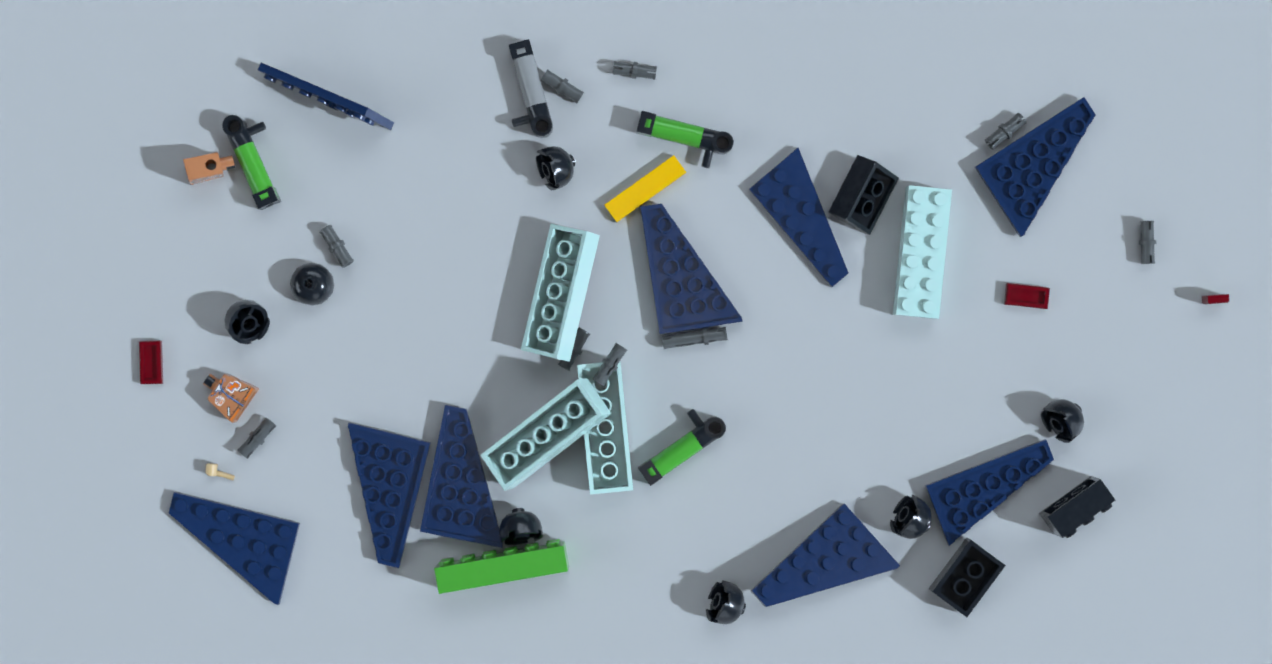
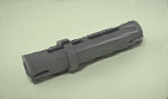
M726 327L708 330L702 328L701 331L662 336L664 349L703 343L704 345H709L710 342L728 340Z

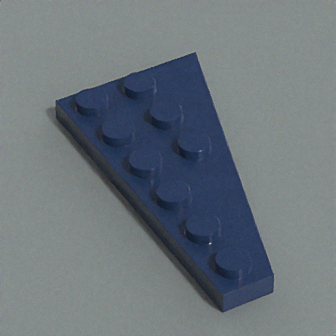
M262 62L258 67V71L265 74L263 78L273 83L279 80L282 82L281 86L292 91L294 88H297L300 94L309 98L315 96L317 97L316 101L334 110L344 112L348 116L358 118L373 126L375 123L389 130L393 127V121L368 107Z
M797 148L749 190L828 284L833 287L848 274V270L800 150Z
M1046 439L925 485L948 546L953 544L957 538L970 530L974 524L987 516L1005 501L1008 496L1022 487L1026 481L1054 460Z

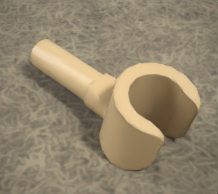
M206 464L205 473L208 476H218L234 480V475L217 471L218 464Z

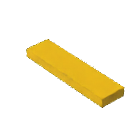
M673 155L604 206L617 223L686 174V171Z

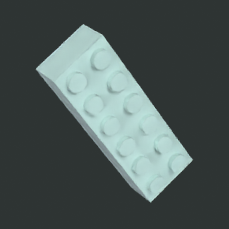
M911 185L905 189L893 315L939 319L952 190Z
M550 225L521 350L570 362L600 235L560 225Z
M621 361L617 365L618 369L613 371L605 386L592 379L603 362L577 365L578 378H587L611 412L609 416L584 434L590 495L633 490Z
M587 378L577 379L482 453L481 457L504 491L515 488L609 416L611 412Z

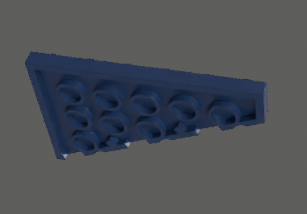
M1085 97L975 166V169L1019 237L1025 235L1038 210L1049 195L1051 188L1074 153L1076 146L1084 136L1089 124H1091L1096 116Z
M662 203L641 206L659 334L743 322L742 317L704 265Z
M445 405L420 532L503 548V542H500L499 524L468 411L465 408Z
M349 422L348 429L352 449L355 455L377 561L379 564L400 568L431 442Z
M174 492L169 514L270 601L279 605L300 523Z
M844 503L763 578L751 592L764 607H768L899 568L900 565Z

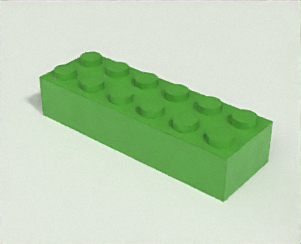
M560 539L548 540L546 545L540 546L538 542L526 544L523 549H517V546L504 548L505 550L500 553H496V550H489L483 552L482 556L475 557L474 553L463 555L460 560L455 561L454 557L441 559L434 568L438 592L442 594L567 572L569 563L565 541L560 542Z

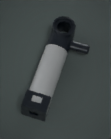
M530 40L509 44L528 114L512 119L513 127L530 123L531 129L537 137L546 138L552 133L553 124ZM540 121L548 123V128L544 132L536 129V125Z

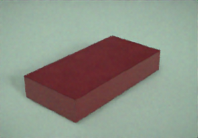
M1006 283L1004 305L1048 309L1050 288Z
M139 341L140 384H163L162 341Z

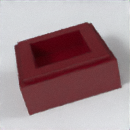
M1229 294L1202 296L1203 304L1230 302Z

